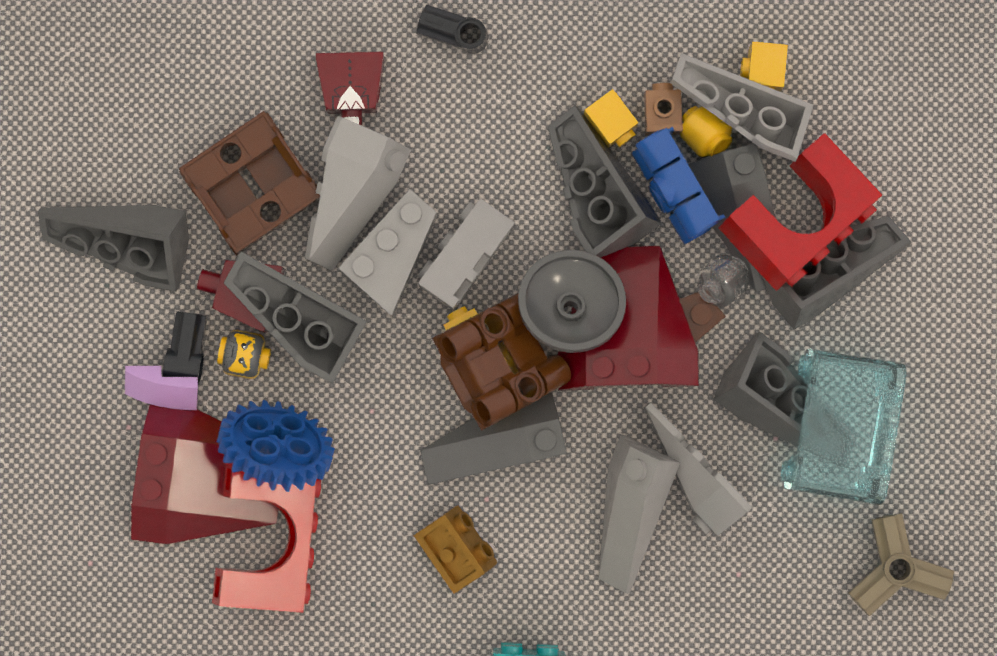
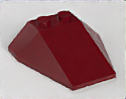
M661 246L626 247L601 257L616 271L623 283L626 294L625 314L616 333L601 346L589 351L576 353L558 351L557 355L567 362L571 371V380L558 388V391L594 390V387L699 386L698 348ZM572 307L570 314L576 313L574 307Z
M150 404L141 434L131 503V540L171 544L277 524L279 509L267 501L223 497L226 463L223 462L224 454L218 453L220 443H217L222 421L198 409L179 410Z

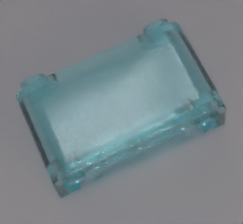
M806 349V354L801 356L798 366V375L803 376V382L808 384L797 454H793L789 461L785 460L781 468V481L784 482L783 489L882 505L889 486L906 382V366L899 362Z

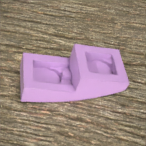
M125 366L126 395L155 406L179 410H197V377H161V366Z

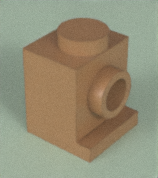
M671 83L652 84V90H646L644 93L645 136L671 127L675 129L672 135H680V132L683 131L681 90H673ZM662 101L669 103L670 111L666 114L659 112L657 108L658 103Z

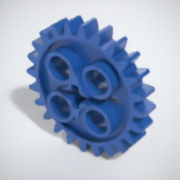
M263 400L261 407L249 401L247 408L237 405L236 412L228 411L227 418L222 420L217 443H220L218 453L224 454L223 462L233 463L231 471L245 472L243 480L246 481L253 477L257 479L256 486L258 487L267 482L271 490H275L278 484L282 485L286 492H289L291 484H294L299 490H303L305 482L314 486L317 479H324L325 472L329 471L333 459L334 448L331 447L333 439L326 437L327 428H317L318 419H306L307 411L297 414L294 412V405L289 406L288 409H283L280 401H277L275 407H270L268 402Z

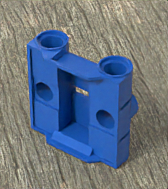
M671 127L661 129L635 145L637 149L631 154L646 180L652 179L649 182L648 188L662 213L666 214L674 212L668 218L685 245L710 231L711 227L721 222L725 216L722 214L718 217L671 136L675 130Z

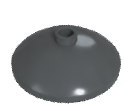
M562 250L542 257L528 269L520 285L518 307L525 327L539 342L558 351L576 353L595 349L607 342L616 333L625 314L626 294L620 277L603 259L585 251ZM572 306L576 309V313L568 314L564 311V308Z

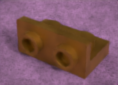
M458 505L413 535L453 594L484 575L497 564L491 546L481 539L474 528L471 517L462 511Z

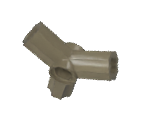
M902 513L871 519L880 564L848 592L853 601L870 616L901 587L945 600L953 583L954 571L911 556ZM896 559H902L906 565L905 574L900 578H893L890 574V565Z

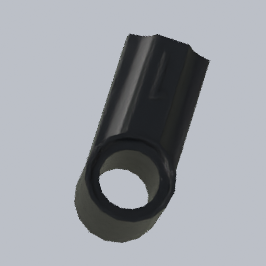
M427 4L421 13L416 32L418 35L460 48L469 54L480 53L484 50L489 38L487 30L480 20L471 17L466 18ZM468 28H477L481 31L480 39L474 44H467L462 40L463 33Z
M176 311L171 347L167 349L164 360L163 377H197L199 385L204 364L202 347L207 316Z

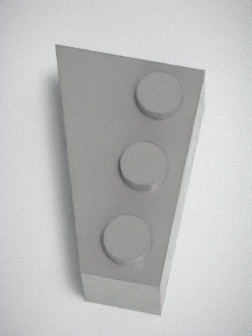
M409 189L339 267L342 273L392 317L395 315L401 297L437 218V212Z
M481 198L476 205L471 201L458 218L462 221V224L455 233L452 231L447 233L438 246L442 250L434 262L429 259L418 275L420 278L418 282L419 287L453 311L457 309L515 226L514 221Z

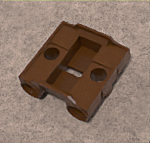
M265 111L179 168L181 176L195 196L199 198L236 256L261 240L262 236L282 228L287 221L295 217L296 213L299 214L320 199V195L316 193L317 184L308 171H305L284 141L285 137L268 112L265 113ZM237 146L241 149V156L237 162H224L223 153L227 147ZM246 168L264 193L258 199L240 174ZM269 204H277L281 209L280 217L274 222H267L262 216L264 208Z
M519 293L432 338L440 354V363L462 406L473 415L481 431L538 401L571 380V371L567 362L557 354L547 358L539 341L525 327L518 307ZM485 323L489 327L490 332L486 329ZM501 340L518 370L516 373L511 371L498 346V342Z

